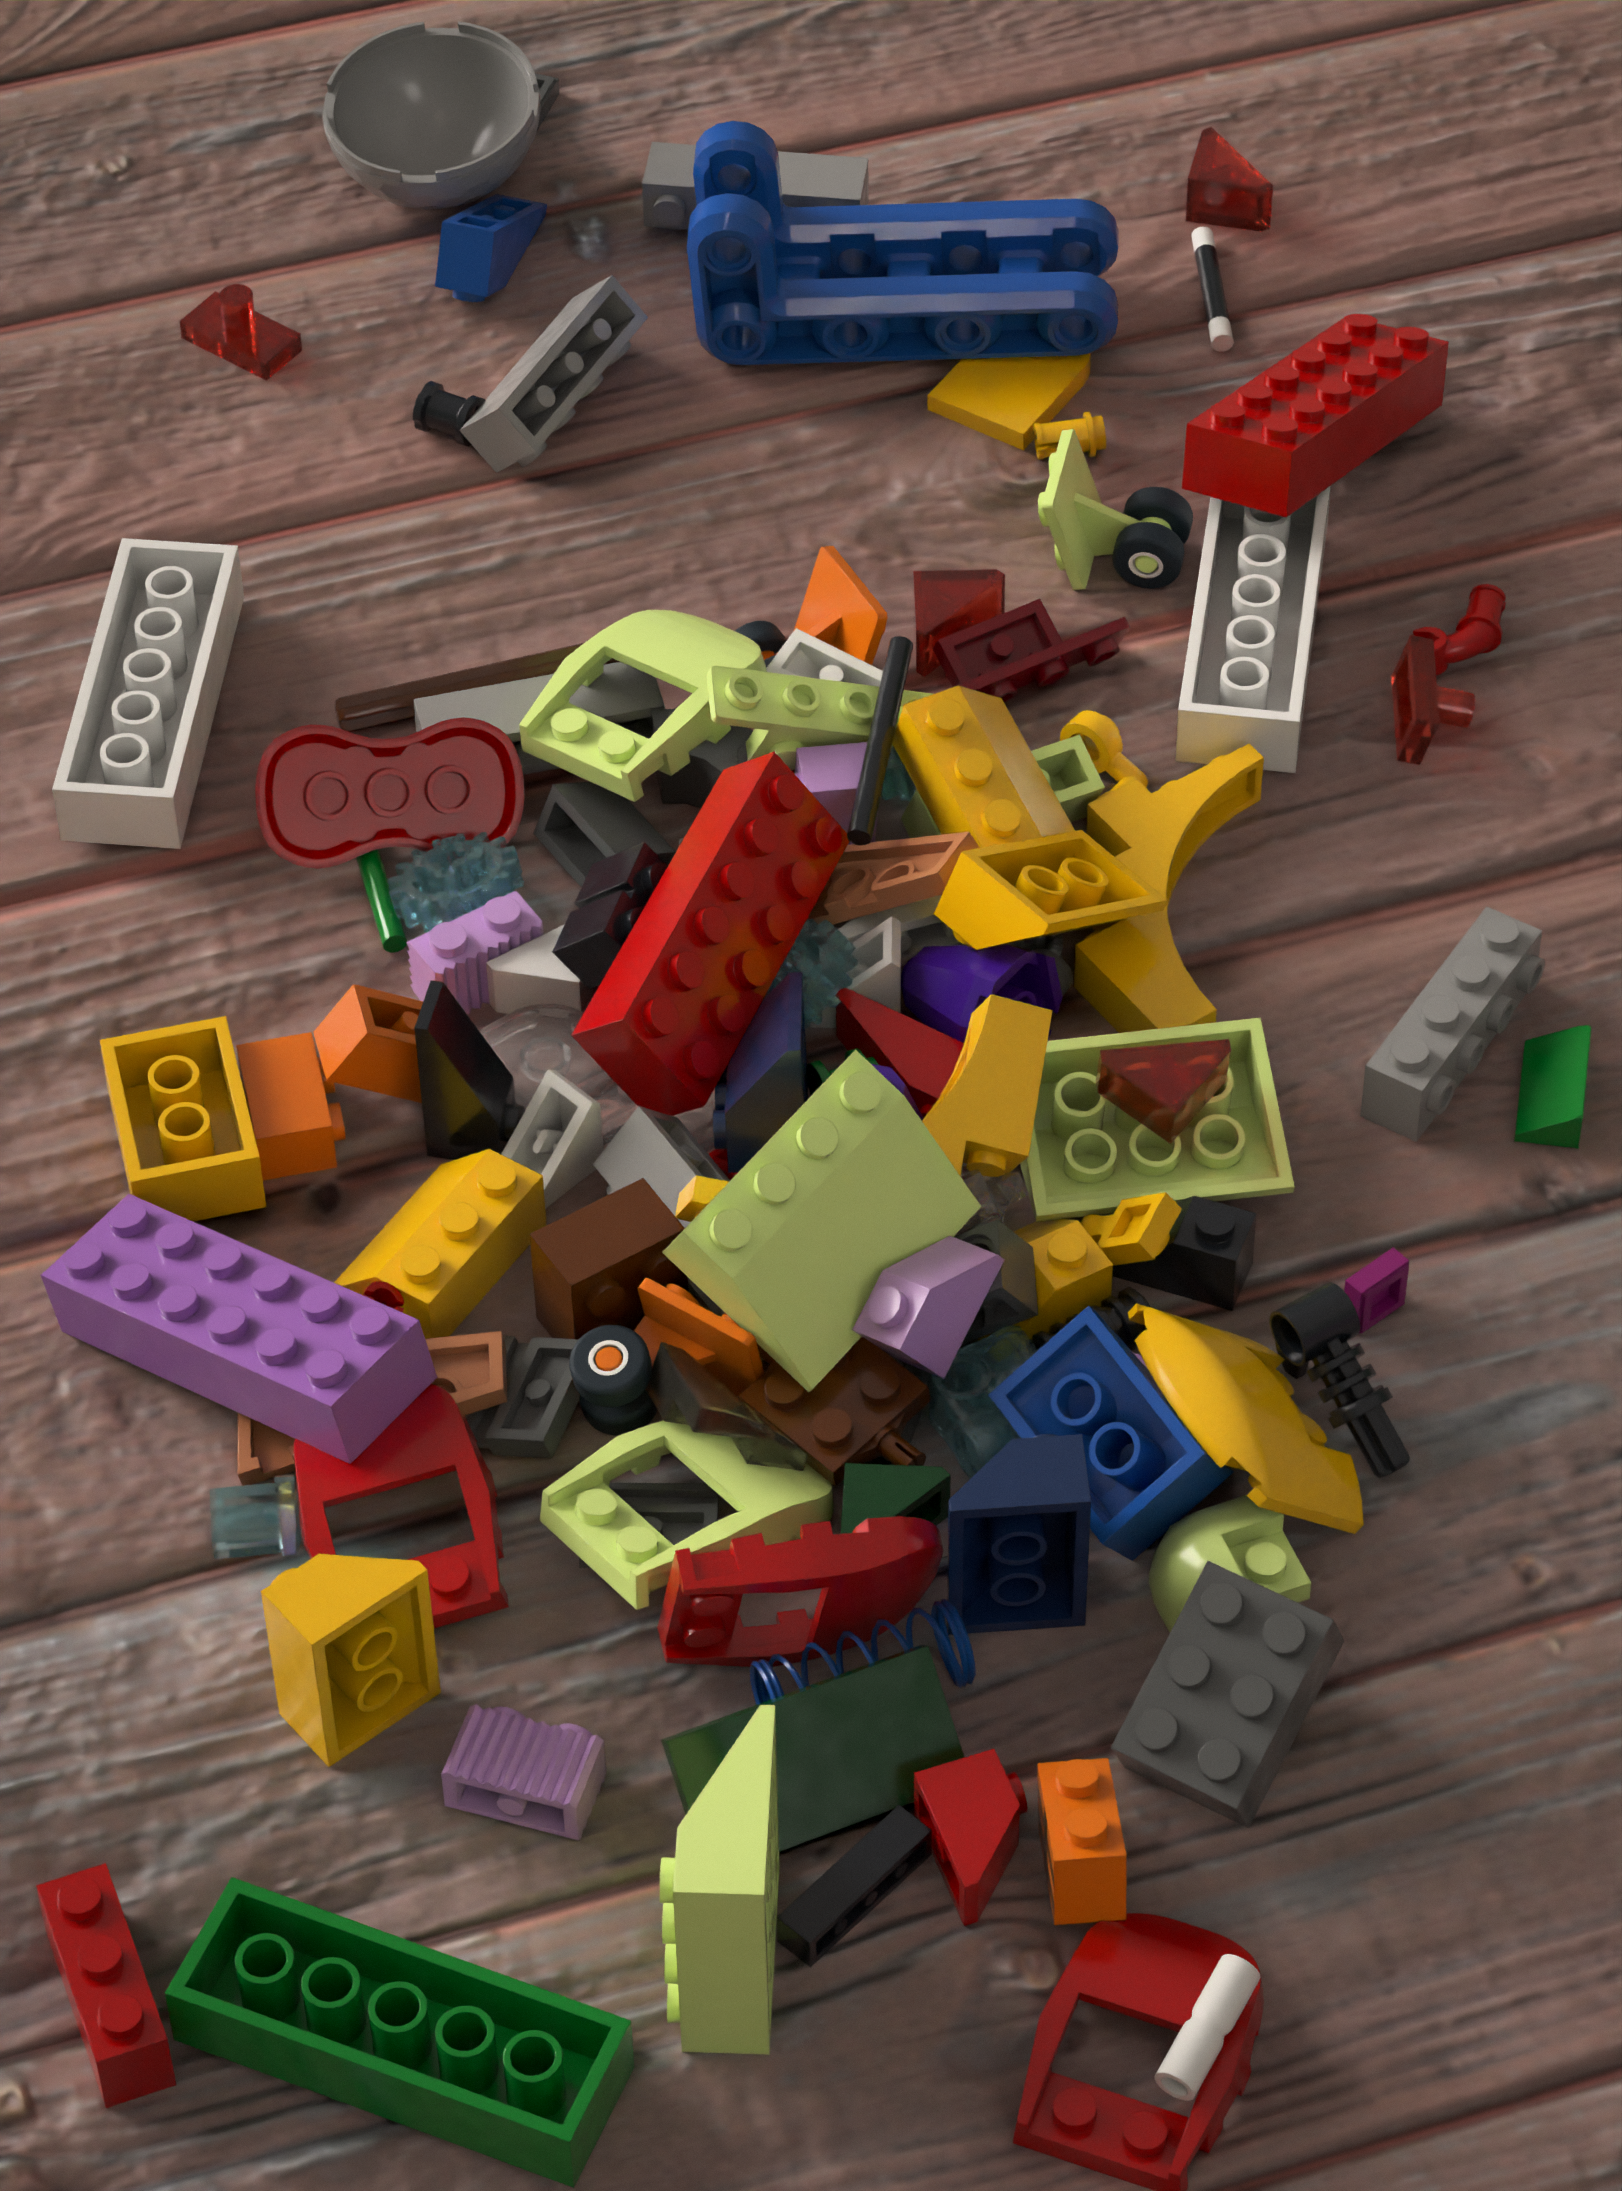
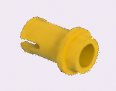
M1090 411L1083 412V418L1042 424L1033 423V434L1037 437L1034 438V444L1038 460L1050 457L1051 453L1056 452L1062 430L1074 429L1082 451L1088 452L1089 457H1095L1097 450H1105L1106 433L1102 415L1091 416Z

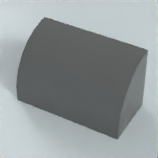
M590 781L553 784L533 833L581 887L592 864L642 842H645L667 865H669L676 853L627 798Z

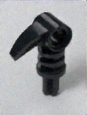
M1328 1282L1272 1312L1269 1318L1270 1329L1275 1340L1277 1353L1285 1359L1281 1363L1285 1372L1295 1379L1307 1373L1311 1382L1319 1379L1323 1380L1326 1387L1320 1390L1318 1395L1323 1403L1333 1399L1337 1406V1409L1329 1413L1330 1418H1328L1333 1429L1345 1423L1347 1424L1373 1474L1378 1478L1386 1477L1406 1466L1410 1461V1456L1381 1405L1393 1398L1388 1387L1384 1388L1383 1385L1372 1388L1368 1380L1376 1375L1374 1368L1371 1364L1361 1368L1357 1361L1359 1357L1365 1354L1360 1343L1351 1347L1347 1343L1348 1340L1359 1334L1360 1322L1352 1301L1343 1289L1335 1283ZM1312 1360L1314 1367L1307 1370L1309 1361Z

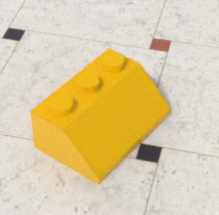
M958 685L903 705L892 744L942 835L970 832L978 846L983 848L1075 831L1002 698Z
M1083 830L962 851L934 911V915L953 930V935L959 942L979 950L1163 911L1168 900Z
M491 1149L441 1164L334 1283L363 1295L365 1289L372 1282H387L393 1285L404 1298V1304L402 1305L404 1310L402 1313L419 1319L425 1339L450 1336L530 1245V1233L547 1225L543 1175Z
M318 1554L298 1568L285 1570L272 1581L270 1586L261 1591L279 1714L328 1767L441 1693L428 1571L419 1561Z

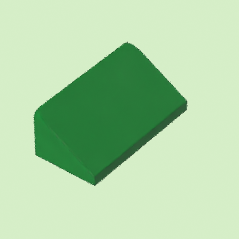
M1590 1025L1576 1026L1525 1040L1514 1141L1579 1148L1591 1037Z

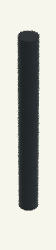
M902 636L890 639L847 832L848 840L856 845L869 844L874 831L913 650L912 641Z

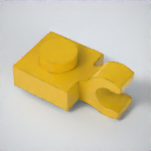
M1166 1192L1122 1199L1113 1215L1100 1216L1089 1214L1084 1216L1080 1223L1112 1262L1113 1266L1154 1260L1165 1249L1170 1239L1169 1232L1182 1208Z

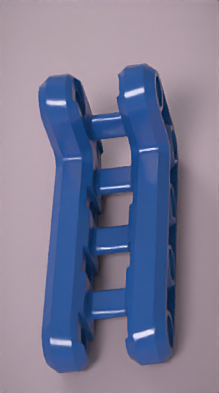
M729 121L716 124L704 131L696 142L693 178L697 206L689 219L687 253L697 335L701 346L711 356L735 365L1077 356L1100 349L1107 345L1116 334L1118 300L1115 290L1098 276L1107 272L1116 261L1119 248V229L1115 217L1106 207L1091 200L1075 198L788 207L783 203L778 151L774 140L763 129L748 122Z

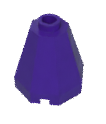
M1009 944L979 950L966 945L924 946L914 957L908 960L901 973V989L905 1006L925 1025L963 1043L965 1042L971 1013L991 994L1053 1010L1052 1013L1055 1014L1058 1013L1063 998L1055 958L1035 950ZM1049 1029L1048 1040L1052 1031L1051 1029Z

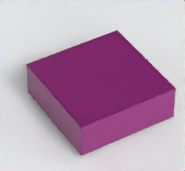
M1394 1247L1345 1280L1344 1292L1352 1301L1360 1322L1359 1334L1365 1332L1405 1304L1409 1260Z

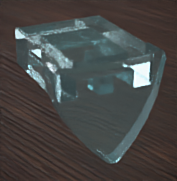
M294 1474L275 1476V1483L210 1489L211 1535L214 1559L282 1553V1556L298 1555L301 1531Z

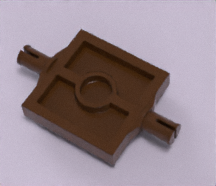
M861 1337L815 1388L808 1392L757 1344L760 1358L768 1363L769 1367L764 1374L738 1396L741 1410L836 1487L844 1480L845 1463L864 1464L876 1459L878 1456H883L893 1465H924L926 1461L925 1453L920 1452L905 1440L901 1434L906 1423L931 1401L929 1387L882 1349Z

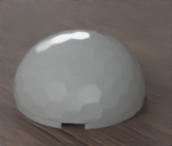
M459 21L458 28L425 29L424 22L412 23L385 31L362 43L340 62L327 82L328 92L325 95L324 109H322L326 138L332 152L345 171L372 194L398 206L423 210L461 206L476 201L501 186L520 166L535 138L541 111L537 78L530 61L522 50L505 36L493 30Z

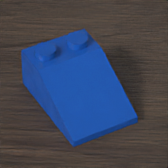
M1089 1305L988 1394L1021 1438H1032L1041 1434H1054L1057 1436L1082 1434L1091 1497L1090 1529L1103 1545L1131 1561L1136 1559L1160 1538L1170 1525L1179 1521L1234 1473L1231 1467L1224 1465L1220 1468L1213 1461L1168 1403L1149 1370Z

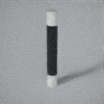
M1198 227L1192 232L1191 237L1211 345L1214 350L1224 352L1233 346L1234 340L1214 235L1210 228Z

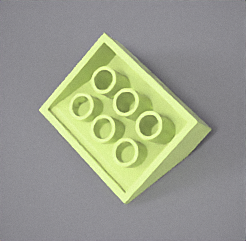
M1261 1017L1047 1041L1029 1156L1020 1163L1036 1222L1083 1217L1089 1214H1110L1116 1211L1122 1199L1166 1192L1175 1202L1192 1196L1211 1201H1224L1293 1193L1295 1186Z
M855 1049L662 1253L736 1324L753 1334L757 1344L800 1385L810 1392L862 1337L852 1329L881 1272L948 1236L954 1237L981 1208V1205L906 1097Z
M760 1705L677 1827L675 1858H661L660 1903H663L662 1943L666 1944L664 1979L665 1984H668L667 2023H680L682 2052L770 2055L780 1875L775 1705Z

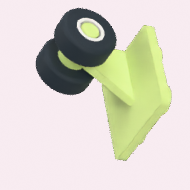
M1062 430L1055 453H1051L1049 457L1050 476L1045 492L1039 494L1038 513L1042 525L1050 528L1055 541L1054 552L1057 566L1060 570H1066L1072 589H1086L1094 556L1112 554V562L1116 572L1125 581L1134 586L1156 589L1171 584L1181 571L1184 559L1183 545L1189 537L1193 522V512L1187 500L1171 489L1154 486L1142 488L1134 492L1128 498L1123 513L1103 505L1075 430Z

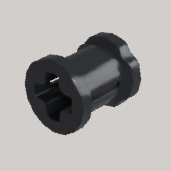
M430 381L424 385L414 405L412 417L415 428L424 432L435 429L453 435L457 443L469 447L472 444L460 432V429L485 399L474 395L466 399L446 392L442 384Z

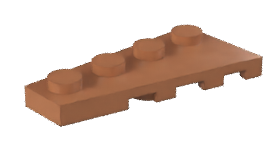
M970 832L870 842L867 845H847L799 934L934 896H941L961 852L980 847Z
M502 1331L425 1339L437 1374V1378L431 1384L447 1391L453 1397L464 1416L507 1402L506 1344ZM238 1413L237 1475L242 1487L295 1471V1438Z

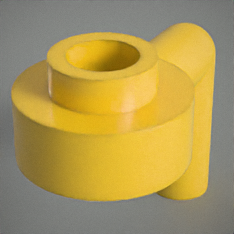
M1085 710L1079 712L1062 728L1060 741L1080 734L1098 774L1106 771L1118 782L1110 791H1114L1136 779L1147 788V776L1122 754V739L1116 724L1110 718L1095 711Z

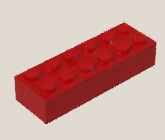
M1367 314L1346 315L1343 319L1187 423L1182 489L1278 516L1288 517L1442 406L1449 342L1429 337V333L1421 328H1394L1378 324V320L1375 317Z
M775 751L723 769L571 1034L579 1045L637 1106L670 1116L705 1107L849 843L847 832Z

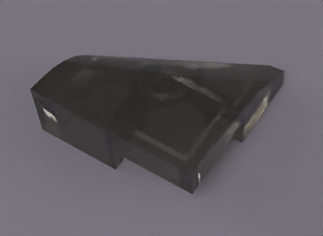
M664 1342L660 1343L646 1391L665 1422L689 1425L692 1431L697 1433L731 1437L747 1464L799 1471L804 1470L808 1458L804 1450L751 1408L691 1354L679 1347Z

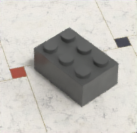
M1207 1561L1111 1746L1112 1751L1124 1768L1249 1828L1344 1643V1639L1334 1619Z

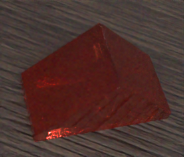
M1212 127L1202 130L1188 176L1186 221L1257 232L1270 229L1273 185Z
M997 569L913 571V619L917 673L926 677L941 665L933 651V647L939 639L1005 613V574Z
M1229 1039L1100 1050L1096 1077L1097 1093L1171 1144L1226 1082L1231 1054Z

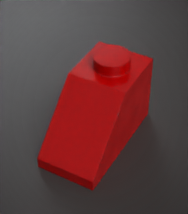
M995 1748L914 1773V1814L919 1821L932 1830V1855L964 1926L978 1922L1019 1845L1020 1815L1027 1813L1028 1810L1026 1795L1016 1772L1005 1773Z

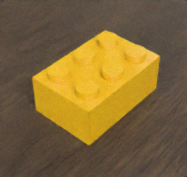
M226 1016L101 1039L100 1046L107 1088L130 1194L191 1221L265 1208L266 1199L260 1156Z

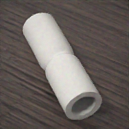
M1225 1954L1220 1958L1193 2006L1192 2017L1183 2024L1154 2076L1158 2086L1169 2095L1185 2101L1193 2100L1223 2047L1224 2036L1233 2029L1261 1978L1259 1971L1250 1962L1232 1954Z

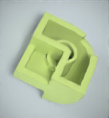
M1245 1495L1195 1511L1169 1526L1154 1552L1149 1573V1586L1153 1601L1169 1633L1176 1623L1207 1561L1297 1603L1310 1599L1311 1581L1283 1532L1284 1514L1260 1508Z

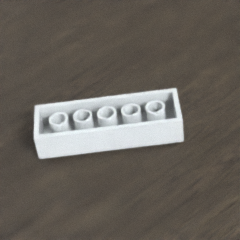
M1331 486L1288 517L1278 516L1210 497L1178 708L1175 761L1209 764L1218 756L1227 755L1250 744L1264 757L1263 770L1296 773L1327 534Z
M121 539L52 788L61 841L181 849L244 600L238 546Z

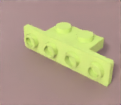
M717 665L712 666L706 675L711 720L716 724L754 728L746 741L747 761L775 751L791 770H795L796 748L868 741L879 686ZM904 690L897 724L904 704L932 695V693Z

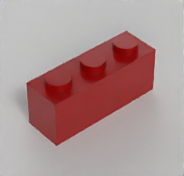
M106 1863L36 1885L46 1933L105 2107L109 2108L176 2086L168 2038Z

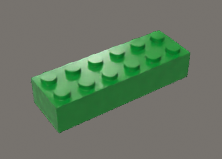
M231 1877L165 1992L173 2039L175 2041L573 2188L635 2067L631 2020Z

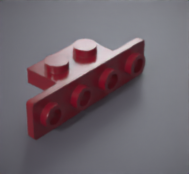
M1037 599L939 639L933 647V651L952 687L959 685L1002 698L1005 703L1018 694L1017 688L1035 681L1038 687H1044L1063 678L1070 671L1068 667L1086 660L1089 666H1095L1109 660L1120 651L1118 645L1131 627L1126 617H1122L1063 642L1041 599Z

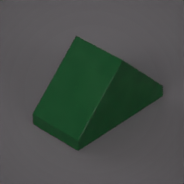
M845 1463L841 1534L852 1533L855 1527L867 1518L916 1517L927 1520L937 1526L948 1518L951 1474L939 1466Z

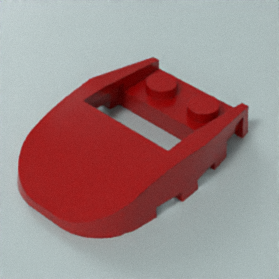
M430 1384L351 1464L296 1438L294 1441L300 1531L305 1551L308 1552L310 1559L318 1554L336 1555L325 1508L457 1471L475 1540L406 1559L419 1561L428 1571L434 1629L509 1607L508 1595L500 1582L498 1559L504 1558L495 1500V1497H498L493 1476L486 1466L466 1417L447 1391L439 1386Z
M903 1516L867 1518L856 1526L852 1533L833 1534L830 1521L801 1525V1539L765 1546L762 1533L732 1539L728 1550L691 1555L690 1548L676 1550L657 1626L666 1663L751 1667L753 1661L758 1662L759 1659H764L769 1662L773 1654H780L792 1664L801 1662L802 1653L808 1643L818 1644L829 1655L835 1654L837 1641L843 1631H851L861 1638L863 1642L871 1640L872 1630L878 1619H885L891 1624L896 1625L916 1606L928 1590L936 1576L943 1555L941 1533L936 1525L921 1518ZM822 1588L813 1619H808L804 1608L777 1612L775 1618L777 1624L743 1627L741 1617L738 1615L743 1594L791 1593ZM880 1626L878 1636L889 1630V1628ZM845 1638L842 1651L857 1646V1643L851 1638ZM810 1649L808 1653V1660L822 1657L815 1649ZM780 1661L773 1663V1667L784 1665Z
M1126 1913V1920H1101L1097 1922L1086 1933L1039 2017L1012 2143L1154 2191H1187V2168L1198 2150L1210 2152L1223 2130V2120L1236 2096L1243 2095L1252 2072L1250 2060L1255 2036L1259 2035L1264 2008L1261 1978L1233 2029L1224 2036L1223 2047L1198 2091L1189 2117L1052 2072V2064L1079 2000L1179 2032L1183 2024L1192 2017L1193 2006L1220 1958L1225 1954L1239 1956L1250 1962L1260 1973L1253 1956L1242 1946L1227 1937L1159 1915Z

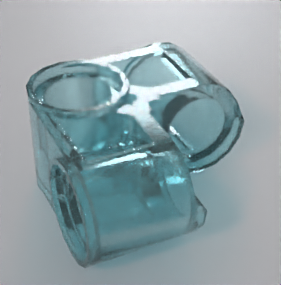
M1010 1325L1000 1328L988 1337L960 1348L944 1379L933 1374L931 1376V1401L929 1403L928 1418L932 1427L938 1431L953 1451L959 1465L970 1479L1011 1439L1021 1438L988 1396L990 1392L1039 1350L1020 1326Z

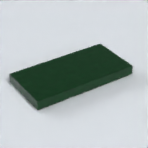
M922 1644L661 1740L686 1815L760 1705H775L779 1852L890 1811L898 1805L903 1806L914 1802L915 1772L964 1758L929 1647Z

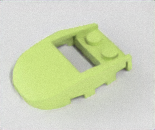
M645 610L633 613L597 633L563 660L519 724L522 751L636 802L644 796L641 783L657 770L672 776L690 763V751L705 740L716 744L731 730L730 725L716 724L711 720L706 675L714 665L767 672L761 649L750 638L694 615L671 610ZM612 658L692 693L675 709L650 738H646L569 703V699L581 685L588 687L603 673L604 664Z
M707 1411L665 1419L618 1435L543 1490L540 1521L628 1603L638 1610L649 1606L650 1592L668 1584L676 1550L690 1548L691 1555L728 1550L732 1539L762 1533L765 1546L801 1539V1525L830 1521L834 1502L832 1484L755 1421L728 1412ZM669 1453L677 1457L738 1511L708 1525L675 1545L668 1541L609 1487L611 1480L629 1470L638 1475L658 1466L661 1456Z

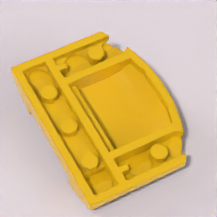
M1137 1303L1128 1312L1129 1321L1145 1325L1147 1328L1135 1339L1136 1345L1149 1372L1166 1400L1193 1437L1220 1468L1226 1465L1247 1471L1250 1474L1248 1482L1253 1489L1247 1496L1258 1507L1353 1534L1364 1525L1359 1481L1352 1456L1324 1446L1327 1442L1324 1431L1314 1420L1300 1411L1291 1398L1294 1394L1291 1383L1282 1373L1276 1370L1285 1360L1283 1357L1262 1344L1233 1333Z

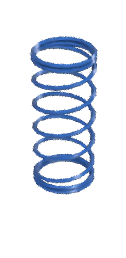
M941 1599V1601L934 1602L931 1615L921 1608L912 1609L907 1618L906 1639L897 1627L889 1621L878 1619L872 1630L871 1652L861 1638L851 1631H843L837 1641L836 1664L821 1646L816 1643H808L802 1653L801 1677L791 1662L780 1654H773L769 1662L764 1659H759L758 1662L753 1661L750 1667V1682L754 1699L757 1705L784 1695L780 1682L773 1670V1663L775 1661H780L785 1665L799 1689L809 1686L807 1661L810 1649H815L821 1654L834 1676L844 1673L842 1650L845 1638H851L857 1643L869 1663L878 1661L877 1637L880 1626H886L891 1630L904 1651L913 1648L912 1624L914 1616L918 1614L922 1615L932 1626L939 1652L954 1684L960 1688L962 1686L965 1687L966 1684L973 1683L976 1675L975 1660L968 1633L953 1604L946 1599ZM945 1618L947 1619L952 1630V1633L954 1635L958 1651L960 1654L962 1668L958 1663L955 1653L953 1651L949 1635L947 1632Z

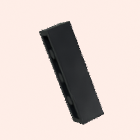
M898 1805L777 1916V1942L811 1968L932 1855V1830Z

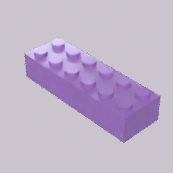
M131 1194L123 1198L40 1275L62 1332L292 1438L316 1447L349 1464L437 1378L419 1319Z

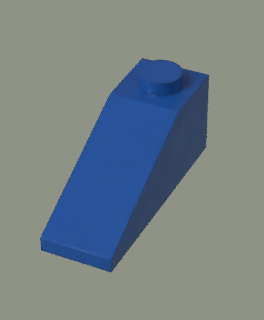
M495 194L442 221L435 287L453 290L452 296L454 298L467 302H483L486 297L503 289L546 216L547 204Z

